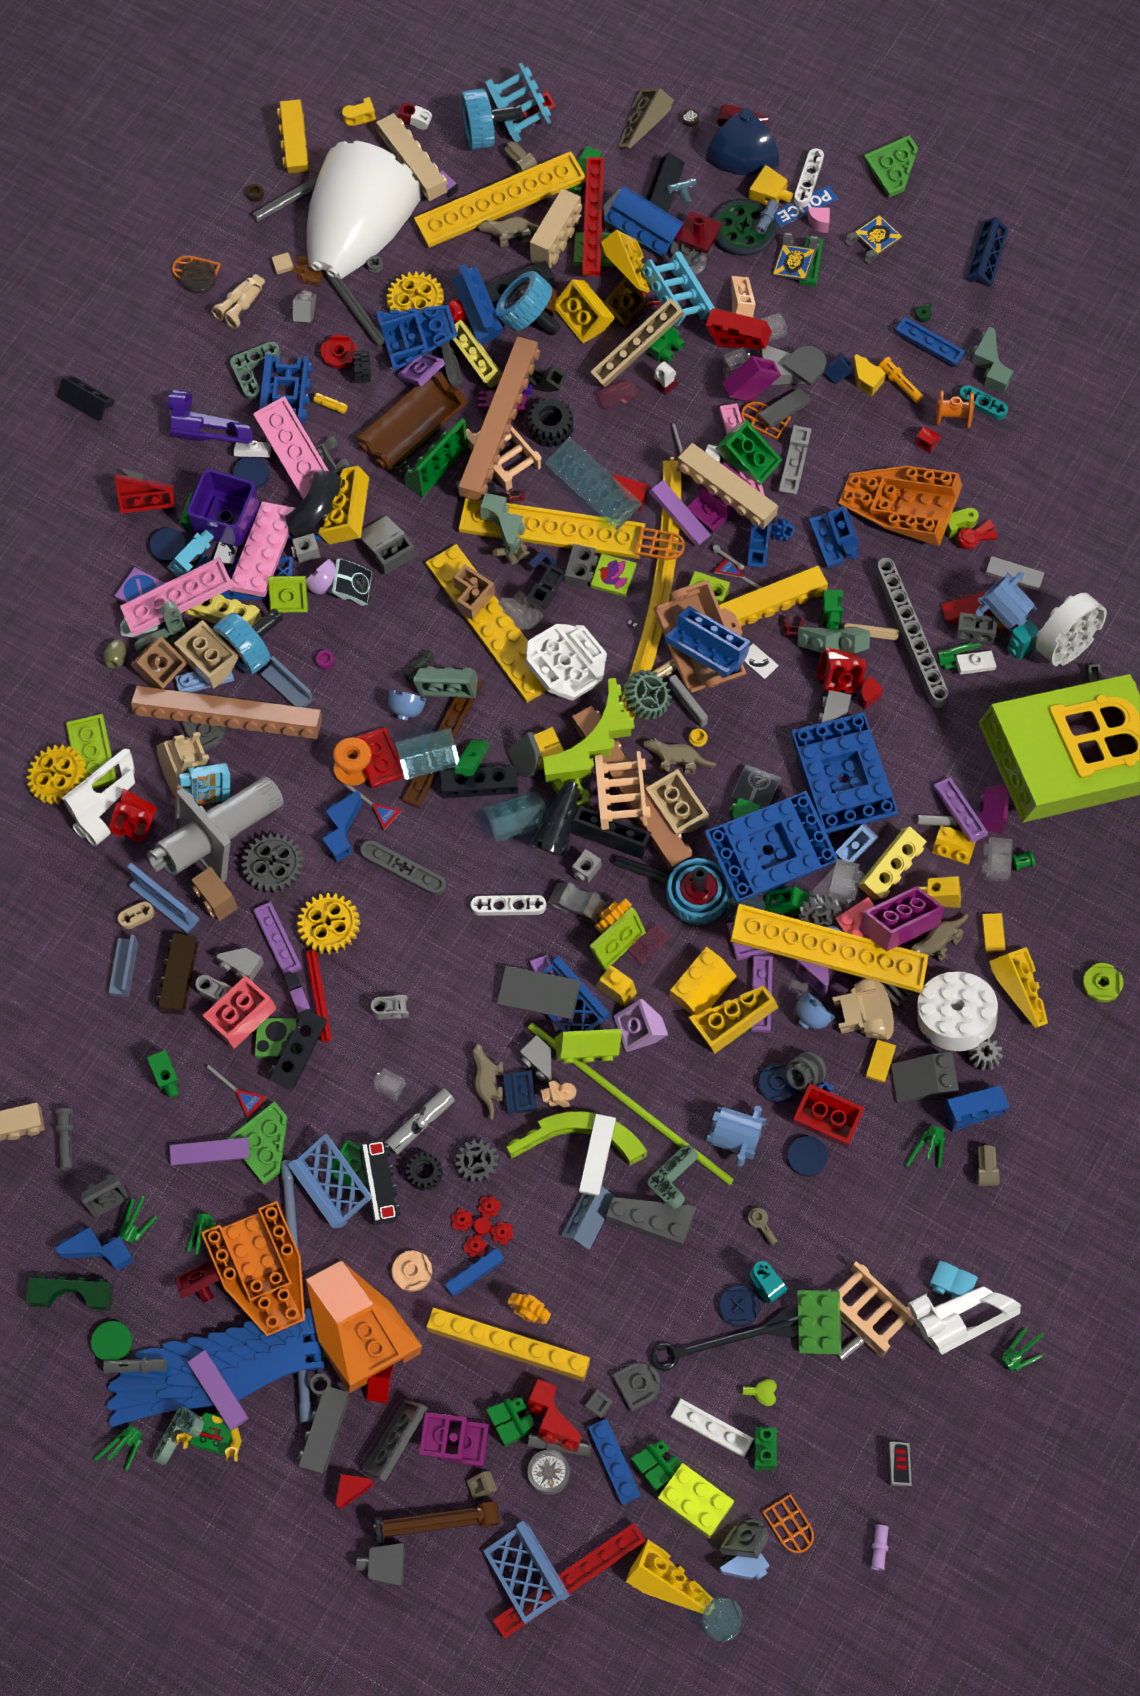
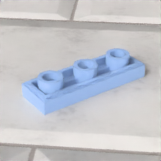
M196 671L175 676L178 690L181 692L191 693L211 687ZM232 671L228 678L220 684L234 681Z

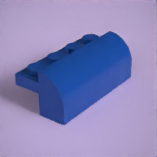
M625 185L604 220L661 256L665 255L684 224Z
M466 264L459 266L461 274L451 279L476 339L481 345H484L500 336L503 332V327L496 316L495 308L477 266L469 268Z
M688 606L678 615L676 627L665 636L666 643L726 678L733 671L737 672L748 655L751 642L691 606Z

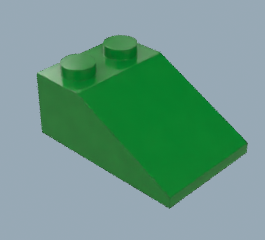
M747 420L736 424L715 448L729 464L759 485L766 480L782 461L779 455Z

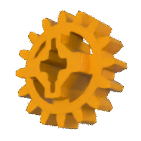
M626 898L620 903L614 901L599 915L601 920L595 925L596 929L600 933L605 931L632 904Z
M512 1293L507 1301L511 1305L510 1307L515 1309L514 1313L527 1322L546 1324L551 1316V1313L544 1308L545 1304L532 1295Z

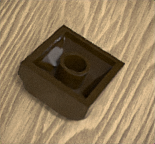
M625 276L603 303L623 326L628 328L639 320V314L649 300Z

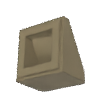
M490 1471L481 1472L466 1480L473 1500L497 1491Z

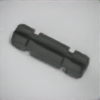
M425 651L422 654L423 657L420 656L410 666V669L407 668L403 672L408 680H412L420 668H425L428 665L427 662H431L435 658L431 651Z

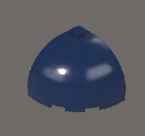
M746 107L730 118L715 134L707 149L706 161L721 171H731L735 175H749V173L756 172L760 174L765 165L771 169L779 165V153L767 127Z

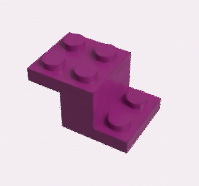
M723 463V464H722L723 466H725L726 468H728L730 471H732L734 474H736V475L739 476L741 479H743L745 482H747L749 485H751L748 481H746L742 476H740L737 472H735V471H734L731 467H729L726 463ZM702 484L699 485V496L687 507L712 534L736 512L735 508L731 505H726L716 494H711Z
M425 1412L419 1455L441 1458V1461L445 1463L484 1467L489 1424L468 1422L467 1417Z

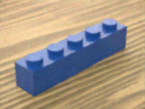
M498 1248L490 1250L487 1256L480 1257L477 1263L470 1264L467 1270L464 1272L460 1271L457 1277L451 1278L446 1282L445 1286L452 1297H455L505 1261Z

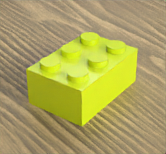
M683 1463L658 1497L659 1503L708 1539H710L734 1504V1500Z

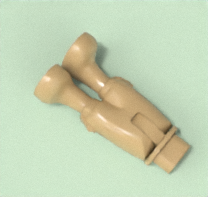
M256 274L251 278H247L232 292L228 293L226 301L213 306L211 309L213 316L220 321L225 318L228 326L236 330L240 326L239 313L250 307V304L262 290L265 280Z

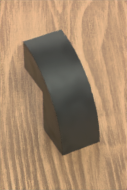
M535 366L533 374L528 377V384H532L533 389L555 392L561 389L567 375L555 366H551L545 371Z

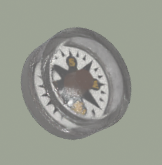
M543 1450L533 1456L528 1465V1477L533 1488L547 1495L556 1494L565 1488L570 1478V1468L568 1461L561 1453L554 1450Z

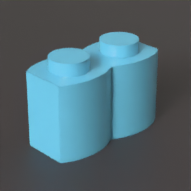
M939 1261L929 1286L933 1287L932 1290L941 1295L947 1293L952 1296L951 1299H954L972 1291L978 1277L951 1264Z

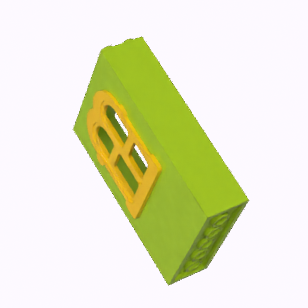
M1131 674L995 703L989 707L978 722L1022 823L1140 795V694ZM1110 706L1120 709L1125 720L1124 724L1114 728L1107 727L1100 709ZM1091 711L1100 730L1074 736L1065 717ZM1118 734L1131 735L1137 746V751L1120 757H1112L1104 738ZM1094 740L1104 760L1088 764L1084 761L1078 744Z

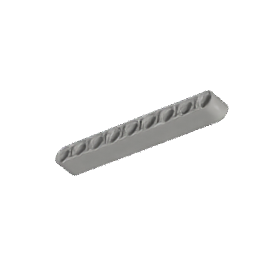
M882 558L878 562L877 578L928 700L933 707L941 708L946 704L948 696L947 687L894 562L890 558ZM895 599H900L902 602H896ZM902 615H907L909 618H903ZM908 631H914L915 634H910ZM915 647H921L922 650H917ZM921 663H928L929 666H924ZM932 678L936 682H930L928 679ZM935 695H941L943 698H937Z

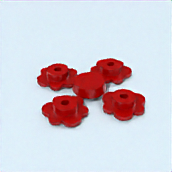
M494 1196L489 1198L482 1197L480 1199L478 1211L482 1213L483 1217L478 1218L475 1222L471 1218L472 1213L466 1212L464 1209H458L456 1214L451 1217L452 1221H454L452 1223L453 1229H461V1231L465 1232L473 1226L474 1231L478 1234L474 1238L469 1237L464 1245V1251L469 1253L472 1258L485 1255L487 1243L483 1241L481 1235H487L491 1231L494 1242H499L501 1245L508 1244L509 1239L514 1237L511 1224L507 1223L504 1225L503 1222H499L497 1226L492 1227L491 1222L488 1220L491 1216H497L498 1210L501 1208V1203L495 1201Z

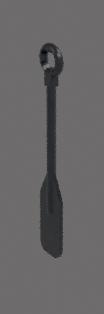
M798 1306L781 1311L762 1327L691 1346L675 1348L669 1343H659L651 1351V1362L658 1370L669 1371L677 1365L681 1357L763 1334L788 1338L799 1336ZM668 1347L672 1350V1358L675 1360L672 1364L667 1363L663 1367L657 1364L659 1362L657 1355L654 1354L657 1349L661 1351Z

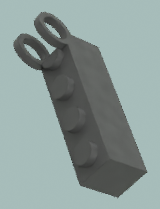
M316 1374L310 1380V1388L314 1395L318 1397L317 1402L319 1405L317 1411L314 1410L310 1422L313 1424L311 1430H307L304 1442L306 1445L304 1451H300L297 1463H300L299 1467L301 1470L325 1476L347 1409L350 1394L346 1391L332 1388V1383L325 1374ZM321 1380L326 1381L327 1387L325 1390H315L317 1382Z

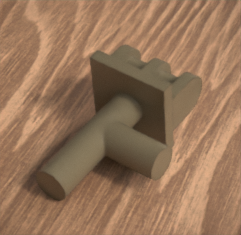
M521 540L520 548L516 549L514 556L507 554L505 548L493 550L495 557L506 555L511 565L518 563L521 559L530 557L531 554L527 551L526 545H523V540Z

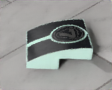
M337 559L332 593L343 600L351 599L361 606L367 605L372 571L353 562Z

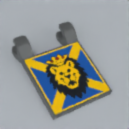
M878 215L855 232L849 233L846 236L847 240L845 243L851 246L858 239L870 249L865 254L866 258L864 261L870 264L877 256L902 240L903 236L882 216Z
M785 233L783 245L772 275L774 277L806 281L816 250L820 246V241H818V237L812 236L809 248L791 246L794 241L792 233Z

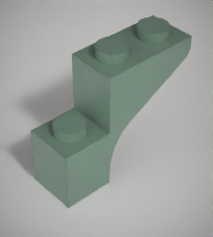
M989 327L986 333L983 332L981 334L979 346H975L971 354L974 356L972 364L986 369L984 386L1004 394L1011 382L1014 371L1005 367L1000 362L997 353L996 332L994 328Z
M485 493L480 507L481 519L489 520L498 526L507 554L514 556L516 549L520 548V535H524L526 524H523V516L508 513L509 505H507L506 497Z
M799 627L798 646L822 653L824 647L855 654L869 649L870 631L859 627L841 630Z

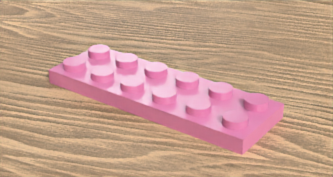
M284 396L253 413V416L304 500L311 488L314 473L329 470Z
M266 502L261 503L231 579L234 587L230 591L261 597L266 596L269 588L268 577H273L290 534L285 515L295 509L294 507Z
M218 557L120 607L133 636H136L164 622L160 611L164 603L168 601L175 602L181 614L234 586L221 558Z

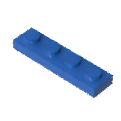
M904 317L895 329L897 335L953 367H956L965 355L963 349L907 317Z
M605 1419L589 1426V1432L621 1505L623 1506L640 1498V1492L608 1420Z

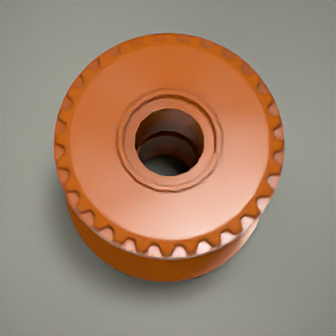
M940 390L936 405V425L940 426L941 417H956L966 419V429H969L974 411V393H970L968 402H963L959 397L943 400L944 391Z
M354 737L341 740L336 745L333 753L335 761L334 774L343 784L350 786L360 785L367 780L363 769L367 767L371 760L370 747L362 739Z

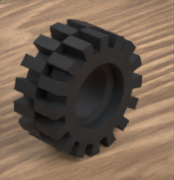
M354 351L356 383L371 382L369 351Z
M420 1152V1155L415 1154L414 1158H410L409 1164L407 1163L406 1165L408 1181L417 1190L425 1191V1189H428L429 1191L432 1190L433 1186L437 1187L438 1182H441V1176H443L441 1162L435 1155L432 1156L429 1152L427 1154H424V1152ZM424 1164L432 1168V1174L425 1179L417 1175L418 1167Z

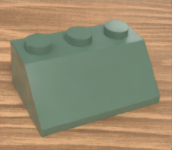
M429 666L420 668L413 682L421 696L476 698L478 676L475 670L471 668H463L462 670L451 667L436 669Z

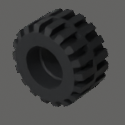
M547 397L544 401L538 400V404L534 403L528 415V428L531 438L535 439L537 444L541 443L544 447L546 445H549V447H553V445L561 446L560 443H566L567 438L570 439L571 433H573L572 410L567 403L563 404V400L559 399L557 401L555 397H552V399ZM546 419H556L559 421L554 426L542 424Z

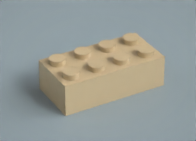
M561 189L530 241L532 263L538 264L546 260L550 269L553 264L557 263L559 253L564 251L568 238L573 236L576 225L581 223L583 216L581 215L582 205L580 196Z

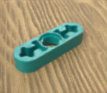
M969 385L961 388L959 398L963 402H968L969 395L966 397L964 396L965 394L974 393V399L977 396L976 401H974V409L996 420H1002L1006 417L1008 407L1004 402ZM986 400L988 405L981 406L978 401Z

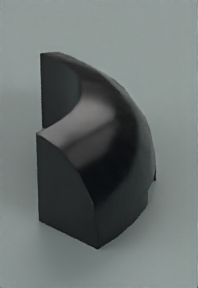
M330 471L314 473L311 488L304 500L292 512L285 515L288 528L295 538L312 533L317 528L315 525L322 517L325 519L332 510L333 506L331 504L335 496L338 497L341 488V477L336 473Z

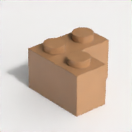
M464 564L453 577L454 587L463 593L457 600V607L459 612L474 620L494 596L495 586L493 582Z
M211 866L192 879L194 885L192 889L198 897L202 896L205 900L203 904L211 918L216 917L218 921H221L238 909L232 893Z

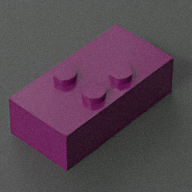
M916 886L864 911L859 930L887 952L938 927L945 907Z

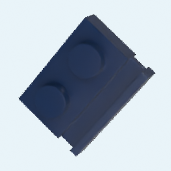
M532 1070L509 1075L503 1074L508 1114L536 1111L537 1105Z

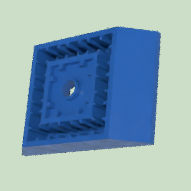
M864 712L791 731L795 756L807 793L826 834L899 815ZM840 776H846L849 779V781L846 783H841L838 780V778Z
M807 791L704 832L736 903L747 901L814 874L839 861ZM764 846L770 847L771 855L763 853L762 849Z

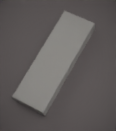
M991 556L985 575L1001 579L1006 576L1007 572L1012 577H1015L1018 572H1023V580L1018 582L1017 585L1039 591L1044 572Z
M673 675L670 677L669 687L700 727L707 725L708 716L677 676Z

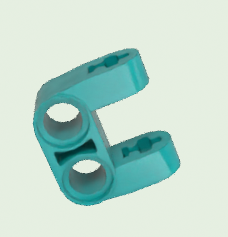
M760 1261L754 1265L750 1271L749 1278L762 1299L769 1305L785 1294L787 1287L770 1264Z

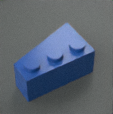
M991 1085L978 1092L948 1099L943 1112L951 1131L955 1132L1005 1114L1010 1106L1001 1085L996 1087Z

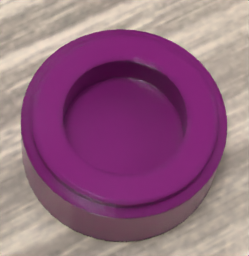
M322 650L317 653L316 664L319 668L326 670L334 665L335 659L332 652Z

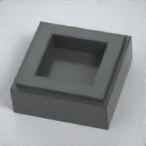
M596 1389L584 1407L602 1419L613 1404V1401Z

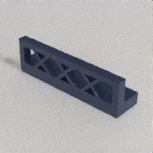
M996 217L982 222L965 278L969 282L980 280L987 287L993 284L1009 230ZM998 228L1002 231L1000 237L997 230ZM994 240H995V243H996V246H997L996 251H995L994 245H993ZM990 255L993 261L992 265L990 264L989 260ZM985 269H987L988 278L984 276Z

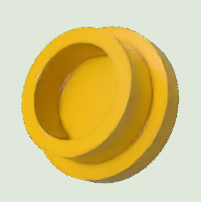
M694 729L690 732L689 742L691 745L702 747L706 744L708 737L704 730Z

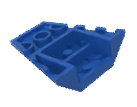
M449 305L425 307V309L420 310L409 308V311L391 310V312L387 313L376 311L394 371L458 336Z

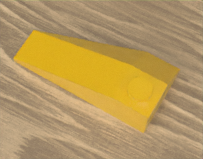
M615 230L601 242L603 253L637 289L646 293L650 292L649 283L641 271L644 266L641 259L644 257L638 241Z
M1027 947L989 961L991 971L997 981L1033 1026L1037 1028L1047 1024L1044 1004L1037 994V989H1040L1039 983L1035 982L1033 972L1036 971Z
M647 1540L630 1568L626 1582L644 1594L708 1616L714 1599L696 1581H690L684 1575L685 1570L681 1566L677 1568L669 1560L671 1556L665 1550Z

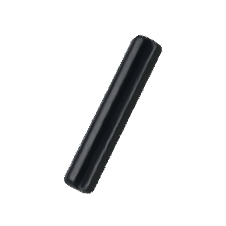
M618 856L615 861L616 867L665 884L668 882L670 876L668 872L622 856Z

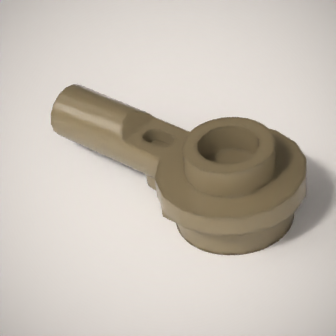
M761 1208L752 1209L748 1215L749 1224L752 1227L761 1229L771 1246L776 1244L778 1241L767 1225V1212Z

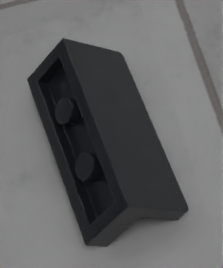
M73 375L62 378L57 393L58 398L97 421L102 420L105 408L112 407L115 399Z

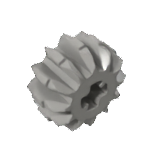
M990 1038L986 1039L978 1047L968 1051L971 1054L969 1060L975 1061L974 1067L981 1065V1070L984 1071L986 1066L989 1070H992L993 1065H999V1060L1002 1059L1003 1055L999 1053L1002 1047H995L997 1040L991 1043ZM983 1051L987 1052L988 1057L984 1056Z

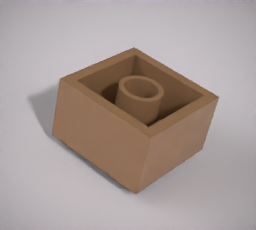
M160 636L151 642L131 666L153 688L164 689L188 662Z

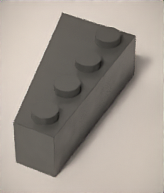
M613 1197L606 1215V1222L683 1249L697 1206L681 1205L676 1209H671L663 1202Z

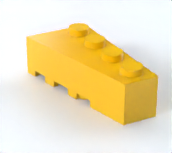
M301 99L280 101L281 108L277 109L279 119L282 118V124H279L280 135H284V141H281L282 151H285L286 157H283L284 168H287L288 174L309 172Z
M359 465L342 470L338 497L335 496L331 504L333 508L328 516L323 519L325 521L324 526L320 527L318 532L329 545L361 538L369 476Z
M763 985L740 995L736 999L725 1001L722 1005L715 1008L711 1007L704 1010L705 1012L694 1014L689 1019L715 1054L776 1010L778 1005Z

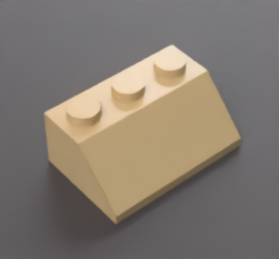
M203 620L174 643L177 652L213 689L228 678L239 657Z
M678 769L646 788V791L676 835L693 832L709 822L708 812Z

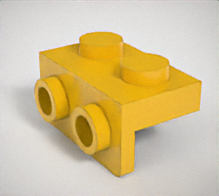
M941 825L932 853L969 864L976 841L970 843L963 832Z

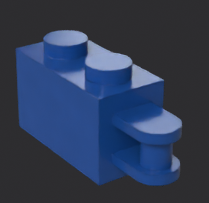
M842 506L828 512V516L838 545L847 554L848 558L853 560L858 557L857 547L860 546L851 515L846 507Z

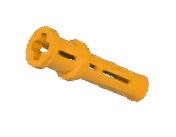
M890 357L885 358L878 367L883 369L888 379L895 381L915 404L923 399L924 395L902 374V369L900 367L897 368L891 362Z

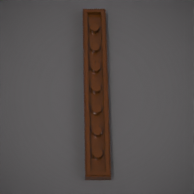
M479 678L477 683L476 697L483 685V680ZM454 697L402 798V802L420 809L476 698Z

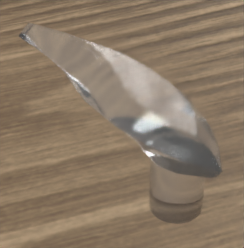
M701 256L699 263L690 267L694 275H697L705 268L707 260L705 256Z
M793 980L791 987L798 990L796 996L797 1004L803 993H807L808 983L804 982L802 984ZM795 1004V1008H794V1016H795V1017L797 1016V1014H796V1004Z

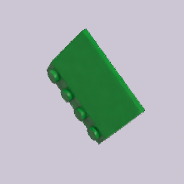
M463 418L451 426L447 432H443L439 440L429 447L428 452L418 459L416 465L406 472L404 477L406 487L423 498L468 449L466 422Z

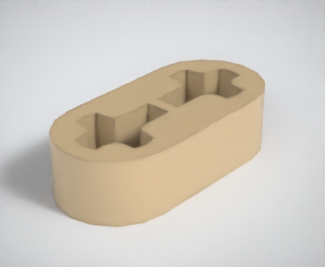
M149 902L138 903L122 911L118 916V921L122 928L132 929L152 919L155 913L154 908ZM146 908L148 910V914L145 915L144 913H142V909ZM128 916L131 922L127 923L125 917Z

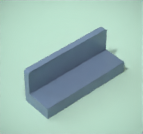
M272 656L270 658L271 665L261 673V677L292 706L305 708L313 701L311 691Z
M131 935L130 939L118 938L109 988V995L129 997L139 943L135 935Z
M602 1186L599 1196L583 1193L561 1236L566 1240L577 1242L589 1250L615 1196Z

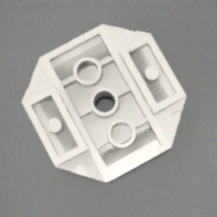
M555 624L527 642L525 664L548 692L573 701L601 684L607 653L585 626Z

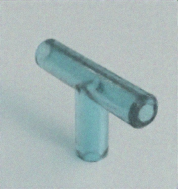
M693 178L667 186V190L669 192L680 190L684 201L687 203L691 201L687 187L695 186L697 180Z

